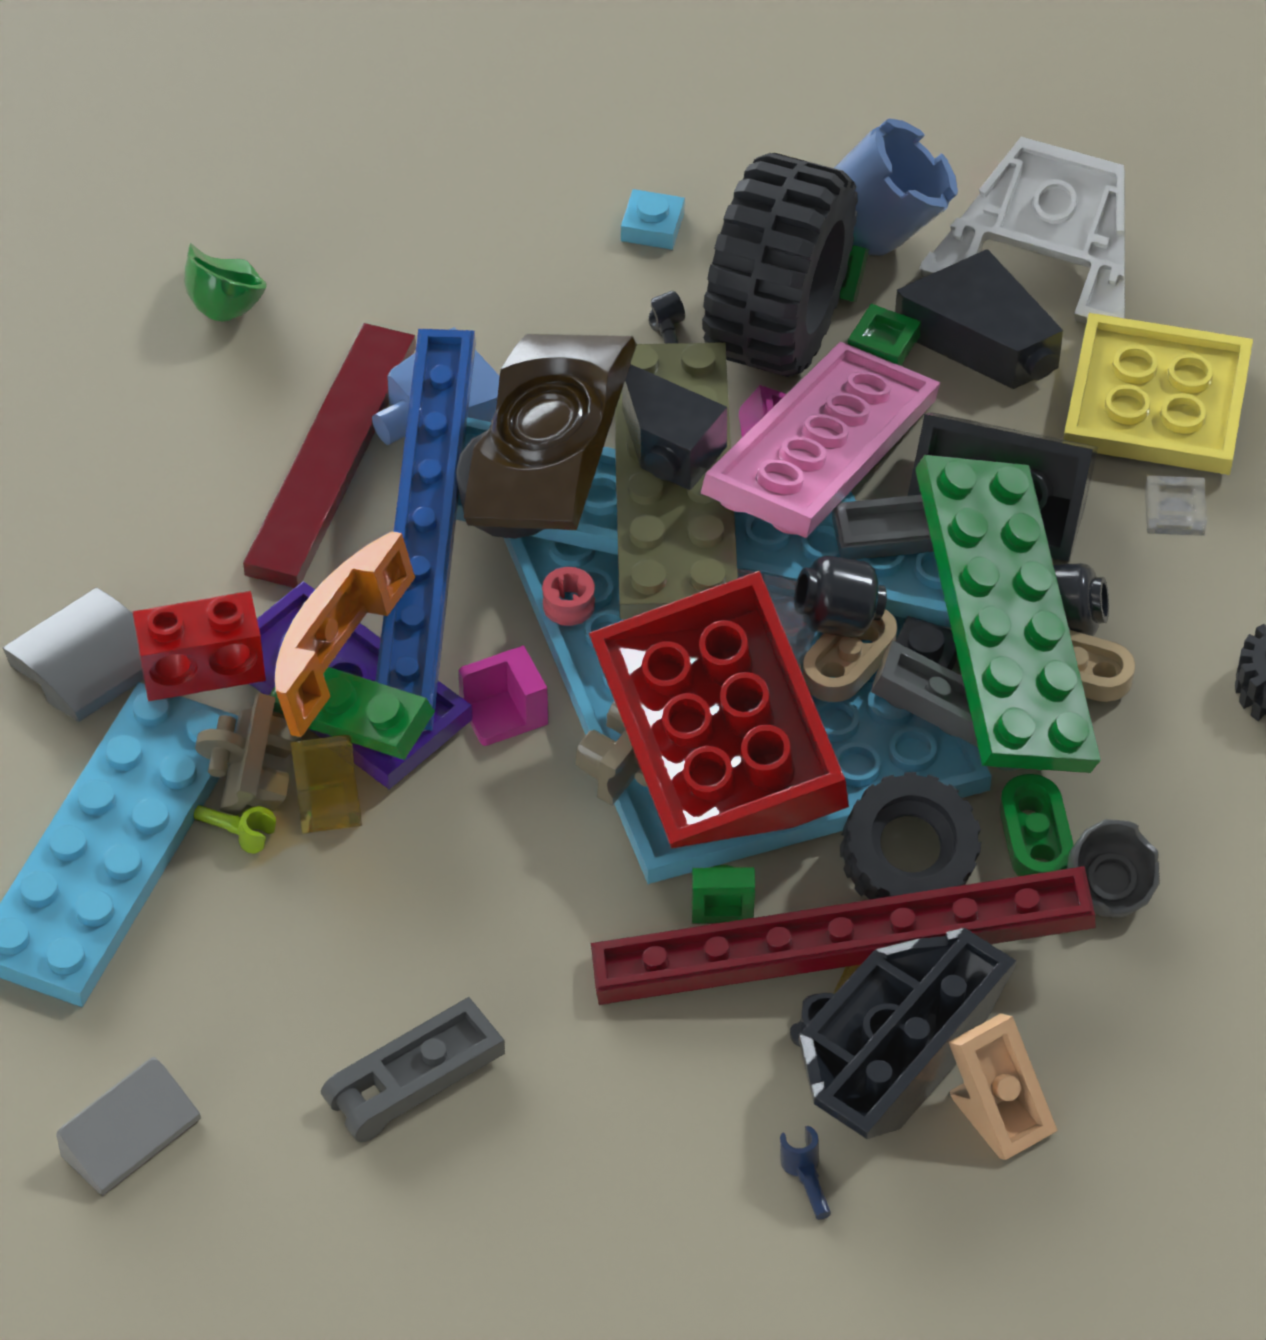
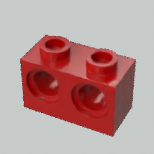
M251 591L132 611L148 702L266 681L261 635Z

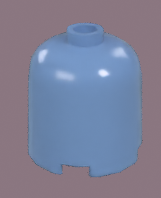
M889 118L879 127L872 129L834 167L844 171L856 185L855 191L858 193V203L856 205L857 222L853 232V245L870 249L868 255L872 256L885 255L903 245L944 212L949 202L958 193L956 176L944 154L941 153L938 157L934 158L929 150L919 142L925 134L920 129L903 120Z

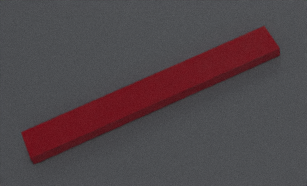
M1083 866L591 943L598 1004L604 1005L861 965L876 949L921 938L946 936V932L960 928L968 929L990 944L1096 928L1095 912L1085 867Z

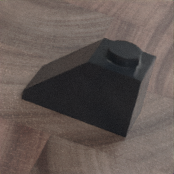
M630 364L622 389V405L640 467L661 480H668L691 491L727 448V406Z

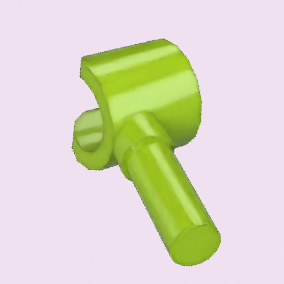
M198 805L194 811V819L226 829L228 832L238 835L239 845L247 853L255 854L265 848L266 837L252 829H259L267 834L275 832V815L269 809L261 806L247 809L241 817L229 815Z

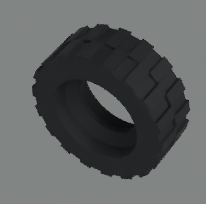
M905 772L903 776L894 777L893 774L882 778L881 783L877 785L872 784L864 791L861 799H857L841 834L844 838L840 844V857L844 858L845 865L843 870L847 879L851 878L855 884L854 889L861 897L864 895L870 900L961 886L967 883L977 865L975 862L981 852L982 842L978 840L981 829L979 821L973 817L972 806L968 800L964 801L958 795L959 791L951 784L947 786L939 782V778L931 775L924 777L916 775V772ZM903 816H914L929 823L936 831L940 841V853L936 862L928 869L920 872H905L891 865L885 858L880 843L882 831L889 822Z

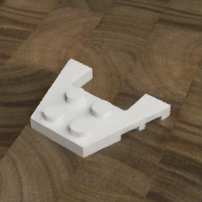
M1020 137L979 189L980 194L961 218L957 217L950 225V232L933 253L929 252L920 266L921 276L926 277L981 252L986 240H994L1090 268L1074 313L1075 321L1086 324L1089 313L1125 318L1124 165Z

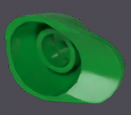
M190 243L185 265L184 283L186 292L196 308L209 319L221 322L232 320L248 312L259 301L267 286V283L258 275L254 267L245 259L210 257Z

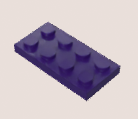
M304 581L257 618L261 635L266 681L251 683L250 685L260 693L269 695L275 687L276 663L284 637L303 604L315 591L314 588ZM359 623L328 667L376 681L381 638ZM438 680L433 730H423L405 760L312 729L309 730L390 790L472 720V705Z

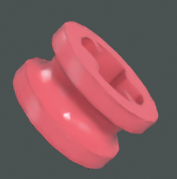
M576 567L558 568L549 573L544 579L542 586L545 615L551 621L565 626L581 624L589 619L595 608V584L592 577L586 571ZM565 592L578 594V596L573 594V600H562L565 598Z

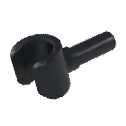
M669 291L651 299L652 310L649 313L648 319L651 328L655 331H660L665 344L679 343L674 324L685 320V309L679 295L675 291Z

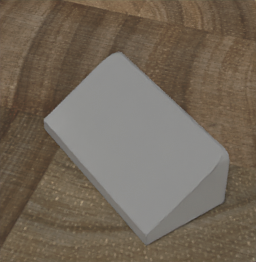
M152 1057L57 1131L56 1136L60 1155L103 1196L199 1121L201 1115L166 1067L158 1059Z

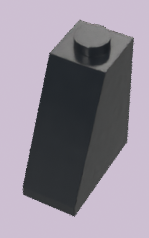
M988 249L897 289L895 312L921 321L920 337L916 342L1011 389L1018 388L1033 380L1043 379L1059 368L1064 330Z

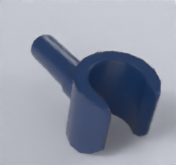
M805 1126L806 1147L794 1148L788 1144L787 1137L783 1132L780 1136L782 1168L790 1175L799 1176L816 1219L822 1220L829 1217L831 1211L816 1170L819 1164L818 1133L814 1128Z

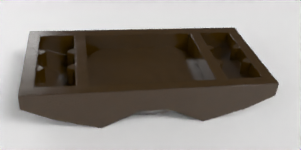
M526 334L519 341L500 369L497 405L491 425L473 449L464 508V519L468 526L577 530L637 346L633 336Z

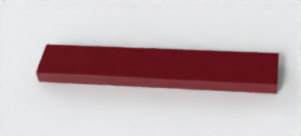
M363 323L243 561L245 576L292 588L302 583L375 433L372 416L386 409L389 405L387 376L391 369L413 355L416 349L415 335Z

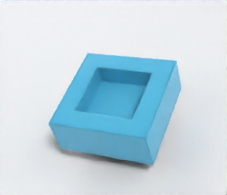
M633 189L621 224V241L673 250L684 216L685 197Z

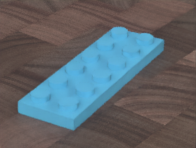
M138 682L0 903L1 979L83 1008L193 824L196 807L205 804L220 777H215L208 773L210 759L203 757L195 749L198 733L207 729H216L218 718L222 715L235 718L237 725L238 715L182 696L148 702L145 684Z

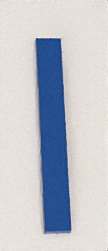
M418 329L394 532L402 533L415 579L390 614L383 616L375 681L427 698L434 711L459 499L456 469L460 454L464 450L476 347L475 331ZM434 714L424 730H433Z

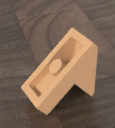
M1000 1013L948 1042L964 1081L963 1084L950 1091L951 1097L1000 1159L1007 1160L1058 1131L1013 1016Z

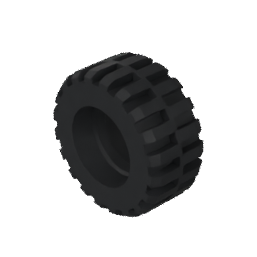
M768 153L755 158L754 162L749 164L744 171V178L738 182L734 190L733 200L727 207L723 218L724 223L716 240L713 262L709 267L708 287L703 303V308L705 309V315L702 319V330L705 332L704 342L726 343V360L785 377L802 373L811 365L813 356L817 355L821 348L822 339L828 332L834 309L837 308L840 290L849 266L847 265L854 242L853 232L857 222L856 205L858 203V193L855 191L856 185L854 181L844 171L778 153Z

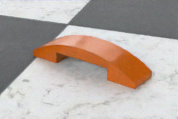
M391 531L368 544L343 562L315 589L293 619L282 642L275 671L276 693L292 736L302 737L330 698L323 673L367 613L388 616L415 579L402 533Z

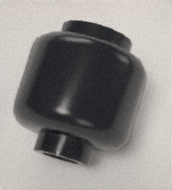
M834 556L819 557L810 568H803L799 573L794 593L795 611L798 615H803L804 622L811 631L851 638L862 636L868 630L873 620H880L884 614L887 602L886 587L879 585L876 571L868 562Z
M1083 563L1053 565L1069 630L1094 636L1099 628V624L1107 623L1109 617V593L1105 577H1097L1093 568Z

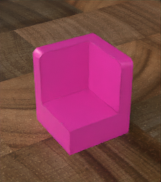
M524 645L462 666L458 670L459 696L472 705V720L469 723L481 745L488 746L548 725V689Z

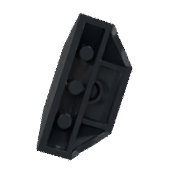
M966 928L948 931L946 936L921 938L874 950L799 1033V1044L814 1105L865 1139L901 1129L957 1064L948 1042L986 1022L1013 973L1017 960Z

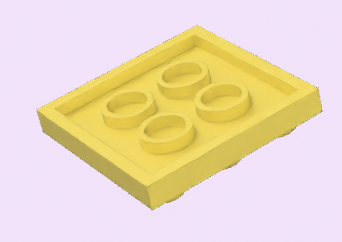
M1089 313L1063 440L1097 446L1098 454L1230 475L1253 339Z

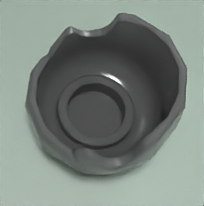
M1105 819L1086 829L1069 852L1067 869L1085 867L1094 912L1099 916L1119 918L1132 914L1149 903L1160 884L1158 850L1139 831V826L1131 821Z

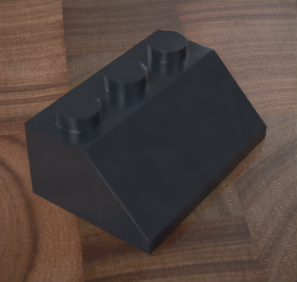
M934 412L924 414L908 496L921 495L915 468L924 455L1029 465L1051 558L1070 562L1087 502L1098 447Z

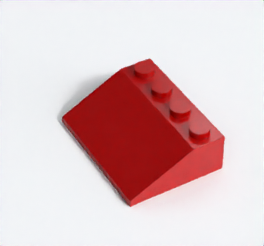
M760 570L589 633L671 849L790 829L849 807L845 777Z

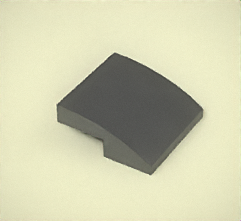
M97 587L2 647L11 667L39 683L47 702L78 722L138 684V682L144 680L133 613Z

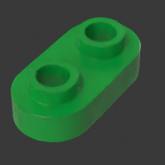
M1023 774L1012 778L1002 790L1000 818L1014 872L1018 876L1067 869L1069 852L1074 843L1059 788L1050 779L1037 774ZM1024 810H1032V811H1035L1036 813H1032V814H1030V815H1027V814L1023 813L1022 811H1024ZM1035 859H1045L1049 862H1040Z

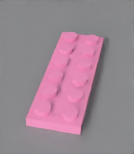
M840 341L705 473L701 494L719 501L722 506L729 510L746 512L767 521L783 533L807 538L935 402L940 382Z

